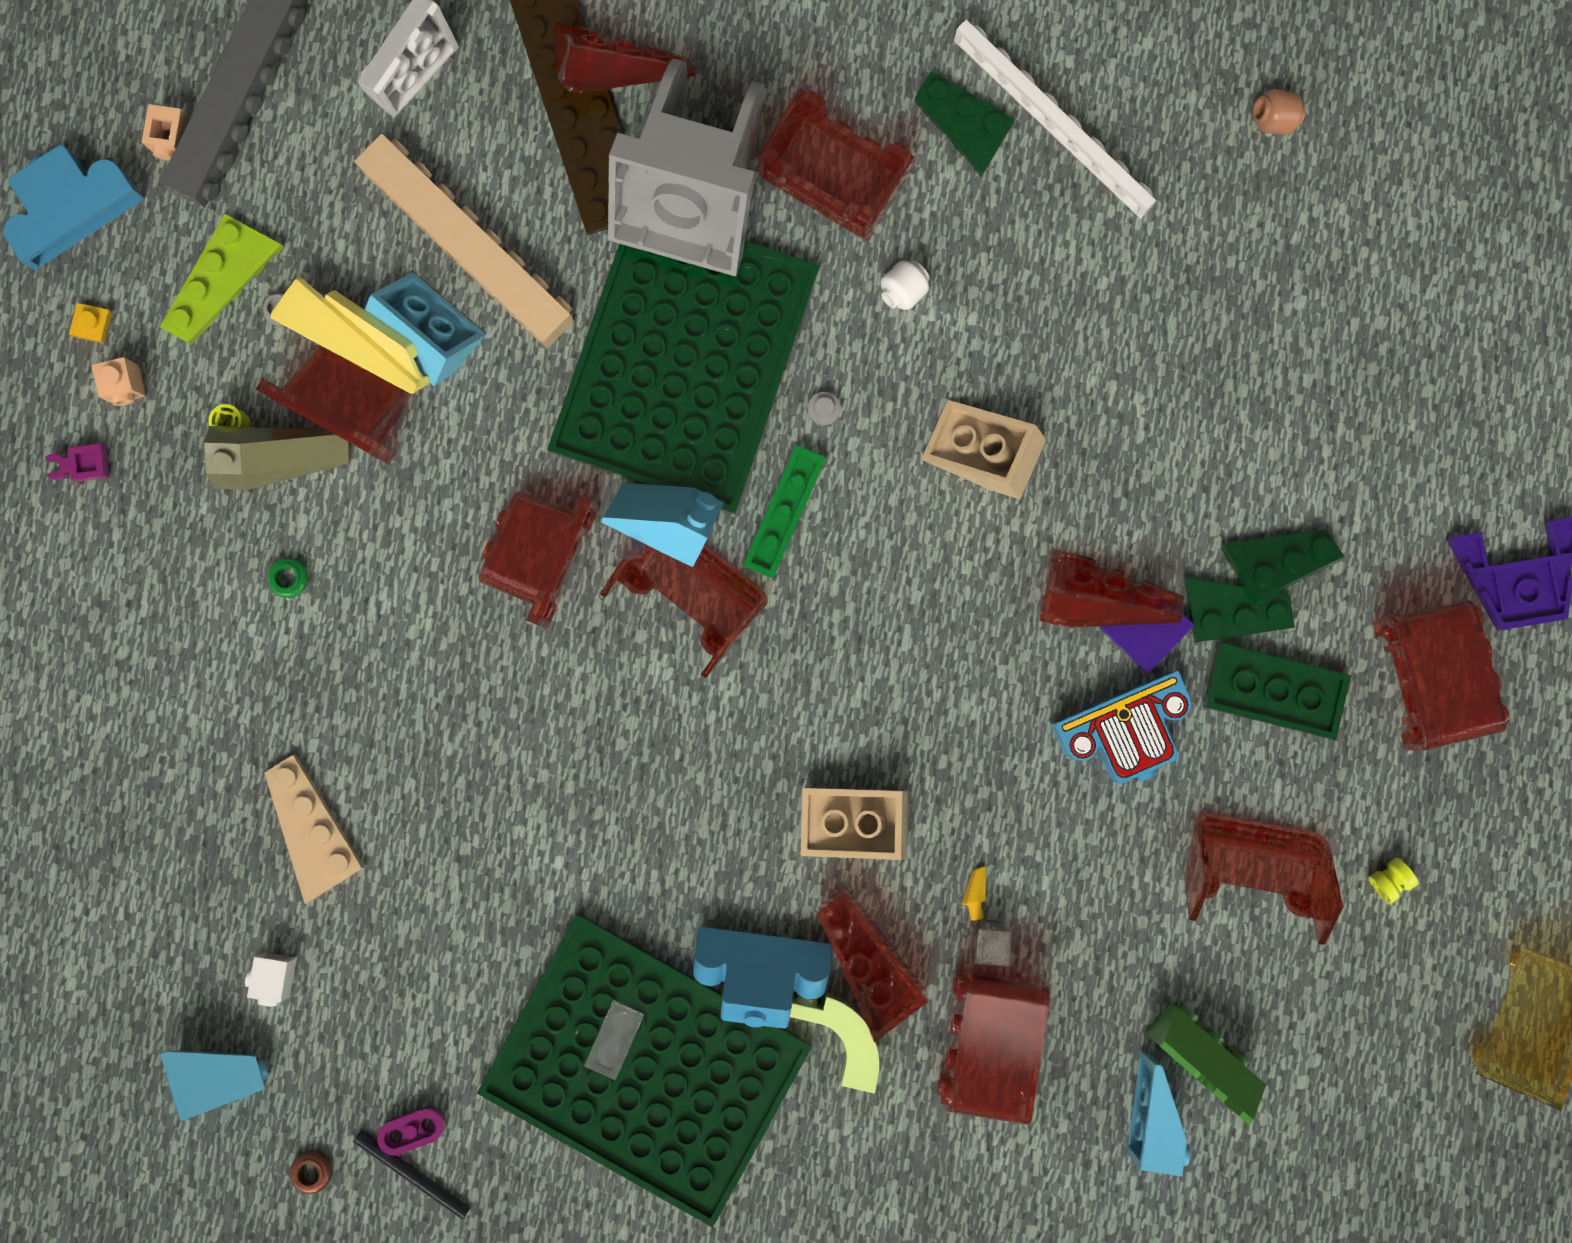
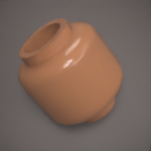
M1270 89L1256 100L1252 114L1259 130L1264 133L1285 136L1291 134L1302 124L1306 111L1299 94L1287 90Z

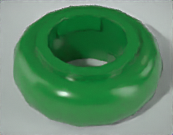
M282 558L275 561L267 573V583L270 590L282 598H294L300 595L306 589L309 582L306 567L294 558ZM286 568H292L296 574V580L290 587H283L279 581L280 573Z

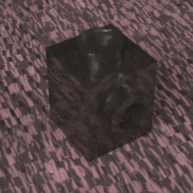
M982 920V925H973L971 959L975 964L1009 966L1011 931L1007 927H1003V922L995 920Z

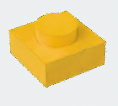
M76 303L69 335L105 344L113 312L103 308Z

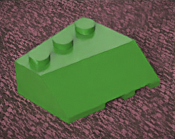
M1170 1003L1145 1033L1242 1120L1250 1125L1255 1118L1266 1084L1248 1069L1251 1063L1239 1052L1234 1050L1230 1053L1221 1046L1225 1040L1213 1029L1208 1027L1204 1031L1197 1025L1196 1022L1199 1020V1017L1183 1004L1179 1009Z

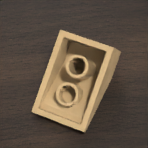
M947 400L922 459L986 489L1021 499L1046 439L1034 424Z
M802 788L801 856L903 860L907 858V790Z

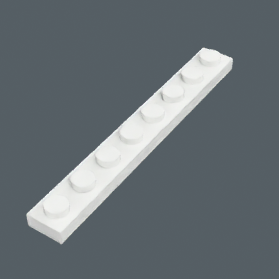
M967 20L957 28L954 42L1140 219L1151 209L1156 200L1152 197L1153 194L1149 187L1144 183H1138L1129 175L1128 168L1121 161L1113 160L1105 152L1104 145L1098 139L1090 138L1082 130L1080 122L1074 116L1066 115L1058 107L1057 101L1051 94L1043 93L1035 85L1033 78L1025 70L1020 71L1011 62V58L1005 50L999 47L996 48L988 41L986 33L979 26H973Z

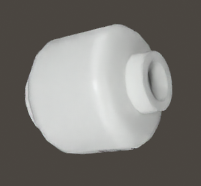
M899 261L881 279L880 284L883 291L881 297L883 301L893 309L896 307L902 310L913 308L929 291L928 281L930 278L927 271L916 261Z

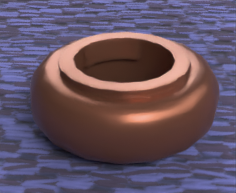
M303 1152L295 1158L290 1167L291 1183L302 1193L314 1194L320 1192L331 1180L332 1167L330 1161L320 1152ZM304 1164H313L319 1170L318 1180L308 1181L302 1176Z

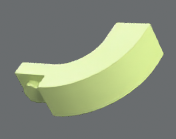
M825 992L823 1005L817 1004L818 999H806L798 995L797 999L793 998L790 1017L825 1025L835 1031L842 1039L846 1055L840 1078L841 1086L875 1094L879 1075V1054L873 1032L864 1016L848 1001L828 992Z

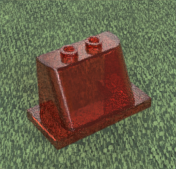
M321 345L313 351L282 388L262 378L255 389L388 465L393 460L395 453L382 444L411 396V393Z
M517 491L512 497L507 510H502L497 518L495 528L498 531L494 540H489L484 548L482 558L485 561L479 574V582L532 604L526 621L548 629L561 600L557 597L582 536L588 537L600 508L592 499L579 495L573 511Z

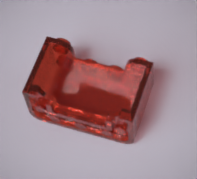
M799 88L757 155L758 173L766 182L863 240L869 241L910 176L915 156L911 154L908 147L899 142H894V144L887 143L881 150L880 145L875 140L869 137L861 138L853 133L852 128L845 122L840 120L835 122L828 118V110L824 105L826 101L821 95L814 91L806 92Z
M1470 600L1447 603L1372 621L1375 637L1382 636L1389 644L1383 646L1384 652H1391L1407 713V717L1402 718L1403 724H1409L1407 733L1401 734L1404 750L1426 751L1502 733L1510 722L1509 712L1505 705L1502 704L1499 692L1501 681L1498 674L1494 671L1491 662L1492 647L1489 640L1485 638L1482 627L1484 622L1483 612L1478 605H1475Z
M961 966V973L954 975L952 994H956L955 997L960 1006L959 1013H953L950 1034L955 1035L953 1048L947 1049L945 1069L947 1070L945 1075H939L937 1096H940V1104L944 1105L946 1112L1029 1125L1033 1115L1050 999L1049 987L1040 978Z

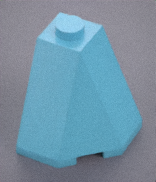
M164 1050L160 1052L169 1088L181 1121L264 1090L263 1081L269 1079L263 1059L257 1061L253 1054Z

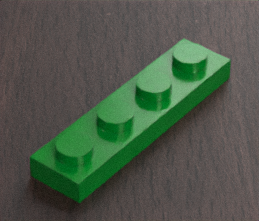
M795 445L743 563V567L774 579L826 461V457Z

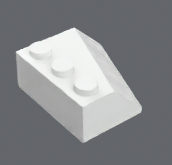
M412 0L357 81L363 91L393 118L459 48L439 6L431 0Z

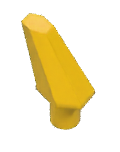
M986 866L973 869L961 902L962 905H968L972 921L984 918L981 902L986 900Z

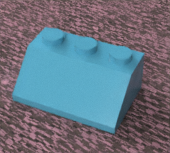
M413 272L371 294L365 307V311L414 344L418 353L414 361L419 371L429 377V383L433 386L450 377L487 335Z

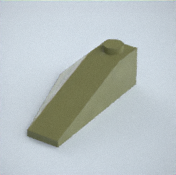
M210 426L204 440L206 474L213 489L250 490L349 464V431Z

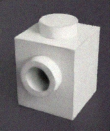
M266 952L255 956L253 966L248 969L245 978V986L249 987L247 998L258 999L257 1003L263 1006H278L279 1003L290 998L297 957Z

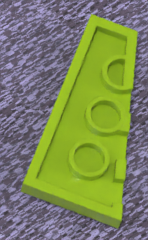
M224 214L161 323L160 328L192 345L218 318L220 312L242 292L241 290L254 277L258 276L265 268L264 266L275 255L277 256L284 246Z

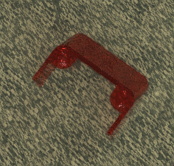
M640 542L621 559L600 593L601 596L606 598L620 584H623L630 592L639 595L649 594L655 588L703 626L705 630L700 635V643L704 650L713 656L701 673L705 678L727 656L768 603L765 592L706 544H704L694 566L691 567Z
M1204 813L1198 817L1193 829L1185 877L1189 920H1197L1205 899L1213 898L1217 895L1220 883L1283 894L1284 903L1293 914L1313 918L1318 944L1325 945L1344 908L1329 842L1320 834L1306 830L1213 813Z

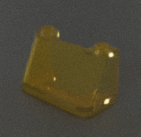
M1524 947L1522 953L1515 951L1508 970L1515 973L1486 1048L1478 1045L1471 1064L1478 1067L1475 1074L1561 1111L1567 1098L1569 1085L1572 1083V965Z

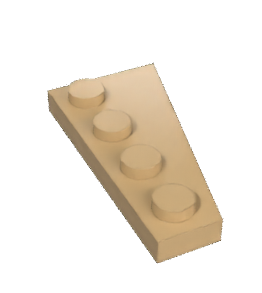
M296 755L288 757L264 772L305 904L365 868Z

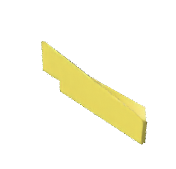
M298 277L293 281L271 313V319L411 394L427 386L430 382L429 377L419 371L414 361L418 353L411 341L336 290L329 292L324 298L304 279Z

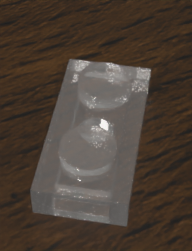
M613 1000L584 1066L616 1080L644 1014Z

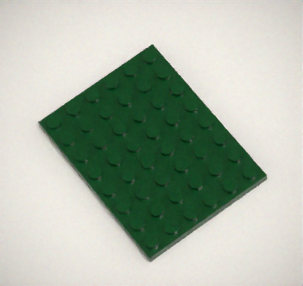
M745 241L743 257L737 275L732 276L619 244L547 451L646 485L696 488L702 492L710 493L716 499L724 502L721 508L722 511L736 515L819 273L820 265Z
M577 913L476 1094L713 1228L808 1056L812 1044L784 1028L769 1026L750 1027L745 1023L722 1020L720 1016L722 993L699 983L692 976L582 914Z

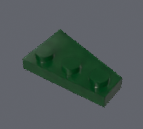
M933 71L930 72L914 99L917 106L944 133L955 149L967 159L982 178L1016 119Z
M1326 529L1226 543L1221 546L1225 558L1255 604L1340 562L1344 557Z
M1189 577L1184 578L1190 621L1194 624L1192 627L1194 643L1295 628L1290 595L1276 593L1255 604L1245 587Z

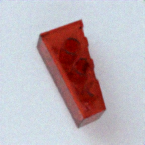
M846 885L819 905L817 915L833 951L838 957L844 976L853 991L862 1016L865 1018L875 1043L929 1002L928 991Z

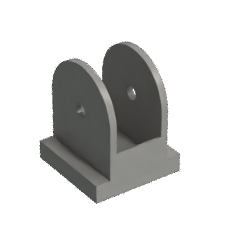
M674 58L664 73L640 139L617 133L609 153L608 240L736 276L743 257L755 172L748 170L759 129L765 85L752 81L745 95L733 132L681 118L687 85V64L685 61Z

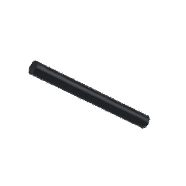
M360 1131L354 1138L353 1143L460 1219H464L470 1210L469 1206L397 1155L393 1156L384 1153L380 1149L378 1142L363 1131Z

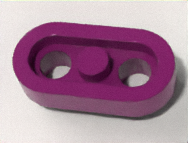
M426 1106L392 1118L380 1128L377 1135L378 1145L384 1153L395 1156L433 1143L445 1130V1116L438 1108ZM425 1118H430L434 1121L433 1129H427L424 1126L423 1121ZM399 1130L403 1135L402 1140H394L392 1131Z

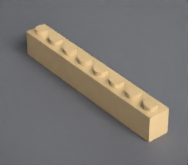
M381 134L354 161L355 164L532 336L548 349L573 324L574 320L570 314L573 310L571 306L559 295L554 299L546 291L549 286L538 274L534 273L530 276L523 269L526 264L515 252L511 250L507 254L499 246L502 241L491 229L487 228L483 231L476 224L479 219L468 207L464 205L460 209L453 202L456 197L444 184L441 183L437 187L429 179L432 174L421 162L417 161L413 164L406 157L409 152L397 139L394 138L390 142Z

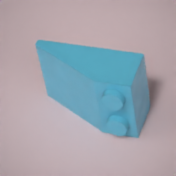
M622 483L601 523L693 567L724 502L716 499L710 493L691 487Z
M1141 1051L1127 1153L1140 1170L1182 1176L1184 1166H1188L1190 1161V1146L1187 1144L1163 1066L1148 1052Z

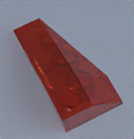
M557 22L555 24V74L561 85L569 91L580 93L583 89L598 91L662 81L669 63L674 58L686 62L687 77H692L696 74V68L687 57L653 47H645L643 52L637 46L628 43L626 39L618 37L617 41L612 43L597 37L598 31Z
M1053 550L1039 621L1071 628L1181 623L1184 596L1148 581L1136 583L1125 578V572L1116 568L1112 572L1095 566L1097 560L1087 556Z

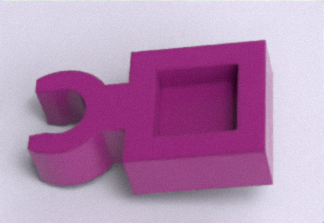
M101 443L69 447L68 457L58 454L45 456V461L59 463L57 472L47 473V477L60 481L66 479L69 475L71 480L75 482L109 478L106 445Z

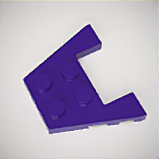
M1572 517L1544 522L1551 554L1548 557L1489 566L1482 532L1447 538L1451 550L1497 631L1568 619L1572 592Z

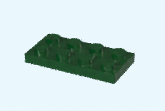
M1218 643L1202 708L1330 740H1337L1351 675L1225 643Z

